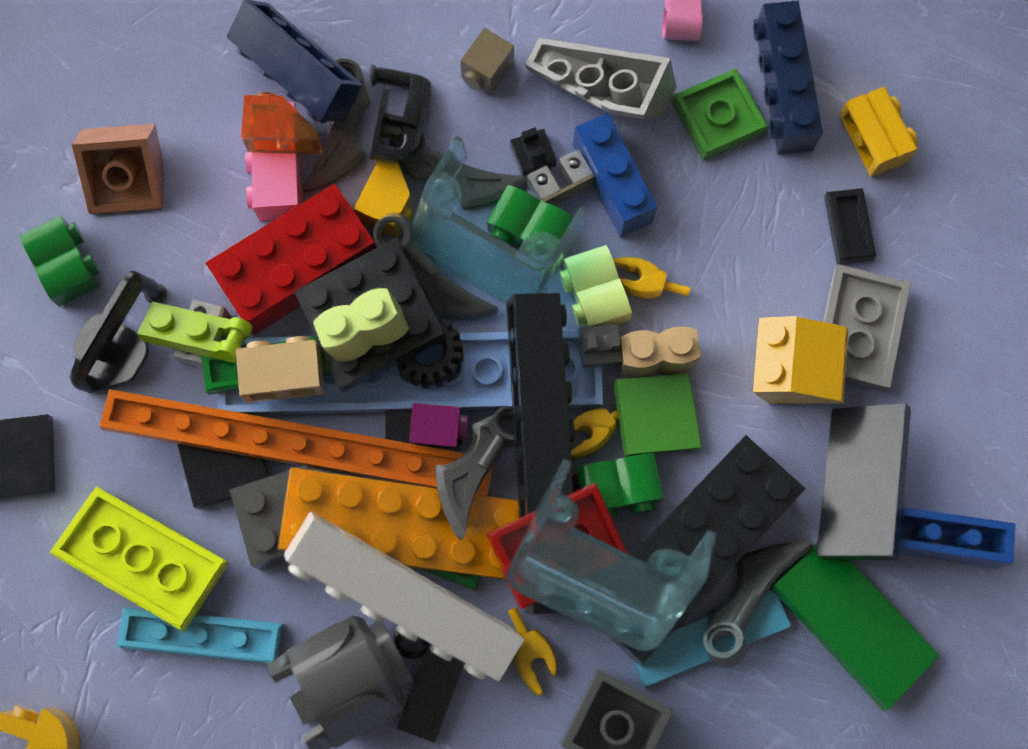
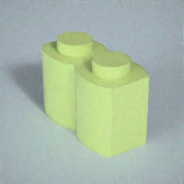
M607 245L564 259V270L560 271L559 275L564 291L566 293L572 291L576 304L571 305L578 327L583 325L585 327L619 325L631 320L632 310Z
M385 288L368 291L356 298L351 305L336 306L328 309L313 322L322 347L337 362L357 359L367 353L373 345L380 346L392 343L409 330L400 305L388 289Z

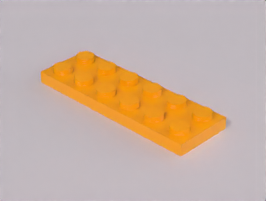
M291 467L278 550H287L308 514L312 511L407 567L506 580L486 534L519 519L518 501L476 495L469 514L466 535L463 540H459L445 516L436 488Z

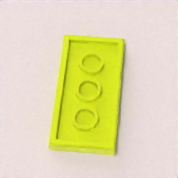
M97 486L49 552L54 557L182 632L186 631L229 565L221 557Z

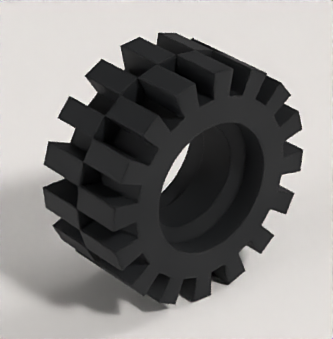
M439 315L436 316L447 336V339L440 342L443 346V355L440 360L431 365H424L419 363L413 356L396 365L404 379H409L410 384L414 386L421 384L423 389H430V385L434 384L436 388L443 386V381L447 380L448 383L454 379L453 374L455 372L459 373L461 361L464 358L460 333L457 328H453L449 320L441 321V316Z

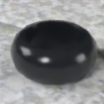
M397 631L394 633L393 643L399 654L404 658H418L429 647V642L423 639L422 645L418 650L408 652L401 646V634Z

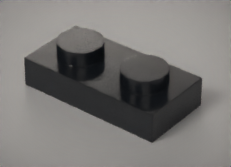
M425 651L397 729L435 743L464 665L452 660L447 661L434 653Z

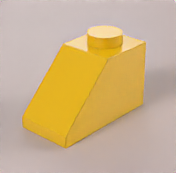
M377 162L353 208L363 225L374 229L381 217L394 212L403 214L412 223L415 210L412 207L411 196L398 163ZM388 223L384 226L383 233L393 238H398L402 228L396 223Z

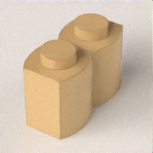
M672 327L662 331L660 334L653 331L639 330L630 332L620 338L622 363L619 365L620 375L626 378L648 377L657 371L667 375L683 374L695 368L701 357L698 331L691 327Z

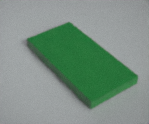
M817 542L813 549L793 565L771 589L883 711L888 710L940 655L851 560H822L816 556Z

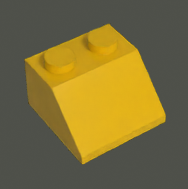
M797 316L759 318L753 392L768 404L843 403L848 328Z

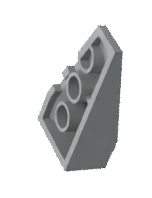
M538 38L525 64L527 70L610 114L642 120L663 116L677 88L671 59L660 56Z

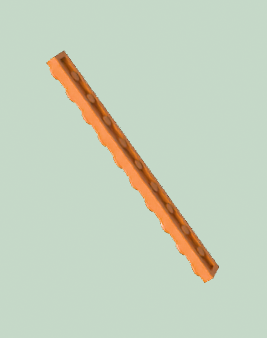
M109 389L99 425L102 430L436 489L435 466L452 463L465 454ZM493 465L483 479L476 495L488 496Z

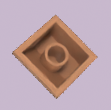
M155 123L81 129L72 143V149L89 214L161 209L163 207V161Z

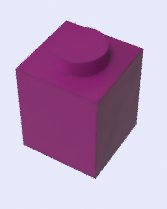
M413 403L409 443L457 447L459 438L466 439L468 416L461 415L462 407Z

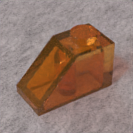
M271 92L244 95L241 138L248 152L323 154V146L318 132L283 96H277Z

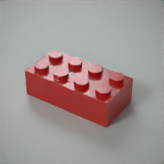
M334 183L208 260L205 264L241 319L248 321L253 326L251 333L254 336L301 307L294 291L376 249V244Z

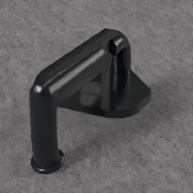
M372 64L370 66V83L372 86L386 84L409 89L404 115L398 116L387 113L390 87L384 86L370 154V160L400 163L411 157L419 148L431 91V82L422 75L376 67ZM383 137L398 140L397 147L383 145Z
M130 271L121 280L102 314L94 315L86 321L73 345L75 361L70 372V380L76 389L94 393L135 379L147 359L149 347L147 342L140 340L137 332L122 323L140 292L144 294L145 299L149 303H152V301L161 302L166 296V289L162 284L137 271Z

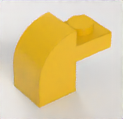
M15 705L14 710L0 711V731L28 740L26 749H81L80 733L75 722L67 713L58 708H42L40 715L39 712L18 705Z

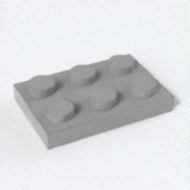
M839 264L835 266L823 322L848 328L846 382L882 391L890 389L911 282Z

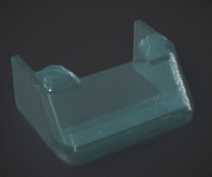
M455 136L424 186L412 223L413 237L411 241L433 263L506 305V301L513 294L546 293L563 266L564 259L569 256L587 226V211L580 207L561 240L550 233L538 231L530 234L524 240L519 250L511 247L454 213L462 199V190L455 177L468 157L463 139Z
M563 459L516 551L507 572V580L511 587L519 593L631 648L641 651L653 650L661 644L707 579L716 533L708 530L690 557L674 549H660L654 552L647 563L626 554L574 528L579 516L578 507L572 499L560 493L571 462Z

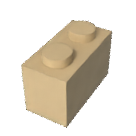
M295 336L286 339V343L271 345L269 341H253L247 343V348L236 349L239 395L246 403L325 394L321 349L316 340H310L307 336Z

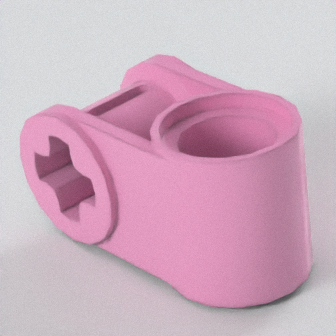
M665 0L662 26L663 39L699 41L703 22L701 0Z

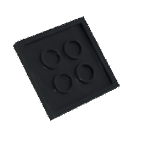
M397 238L294 291L336 384L343 393L447 339ZM380 288L388 289L400 305L409 330L392 343L380 346L373 345L367 353L357 359L337 362L322 347L313 323L314 320L328 309L336 306L351 305L356 298L368 291Z

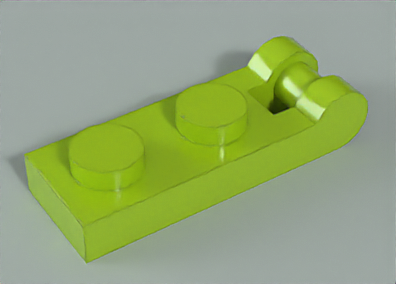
M152 301L137 335L143 342L235 363L237 362L236 349L241 348L243 340L249 338L253 326L248 321L237 317L227 319ZM222 335L227 336L226 340L219 342Z

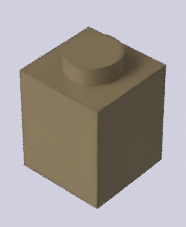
M484 28L460 60L461 77L464 82L476 91L483 90L492 95L514 64V45Z

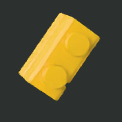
M886 87L878 88L866 95H860L845 103L839 117L870 177L902 166L911 160L918 150L916 133L911 127L905 126L901 118L900 103L896 97H890Z

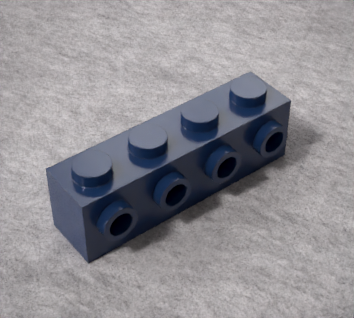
M243 0L226 36L238 47L237 52L255 62L260 67L261 74L268 79L276 81L283 87V93L287 97L301 103L308 110L307 114L313 120L323 124L327 122H344L363 85L269 3Z
M799 0L763 4L758 19H754L753 35L759 45V69L764 74V98L766 105L770 109L771 137L775 139L777 155L811 152L820 140L823 129Z

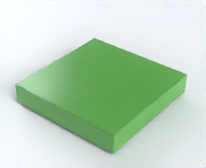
M736 68L676 93L671 99L703 161L764 135L769 129Z
M689 373L616 379L613 382L624 457L647 453L663 454L693 451L702 447Z

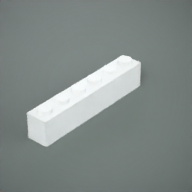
M310 511L284 553L287 563L291 564L288 570L297 577L307 582H310L313 577L327 585L324 590L331 596L343 602H346L348 598L362 604L360 610L370 618L381 622L384 617L397 624L395 630L407 639L416 642L418 637L426 640L431 643L429 649L436 655L447 661H450L453 656L465 662L463 668L467 672L481 680H484L488 675L499 682L524 641V638L513 627Z

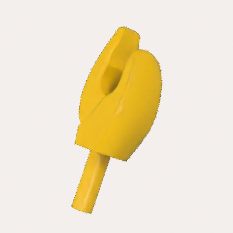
M638 257L613 258L616 267L626 269L629 272H636L640 275V279L637 281L619 278L626 293L638 298L661 297L663 290L689 296L690 287L666 281L667 273L652 262Z
M606 408L592 409L580 414L573 420L575 434L578 431H586L590 439L584 440L579 446L570 451L571 459L593 454L609 441L617 428V409L612 413H609Z
M517 607L509 610L508 614L517 632L524 638L523 643L514 656L515 666L529 689L537 696H541L543 691L537 681L536 673L531 668V663L535 658H542L546 662L551 674L555 677L558 671L556 653L549 640L537 629L528 632Z

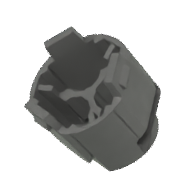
M354 615L342 622L331 625L286 650V653L268 663L271 677L275 683L293 674L295 675L301 690L292 695L290 699L303 725L316 719L319 722L318 726L302 735L309 749H331L333 747L337 749L403 711L406 697L402 689L414 683L383 622L377 621L368 626L364 618Z

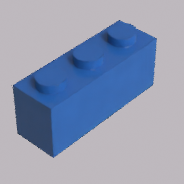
M609 113L576 126L573 147L575 151L579 149L595 176L593 186L619 237L652 224L657 205Z
M903 507L899 554L992 568L1013 564L1016 523Z

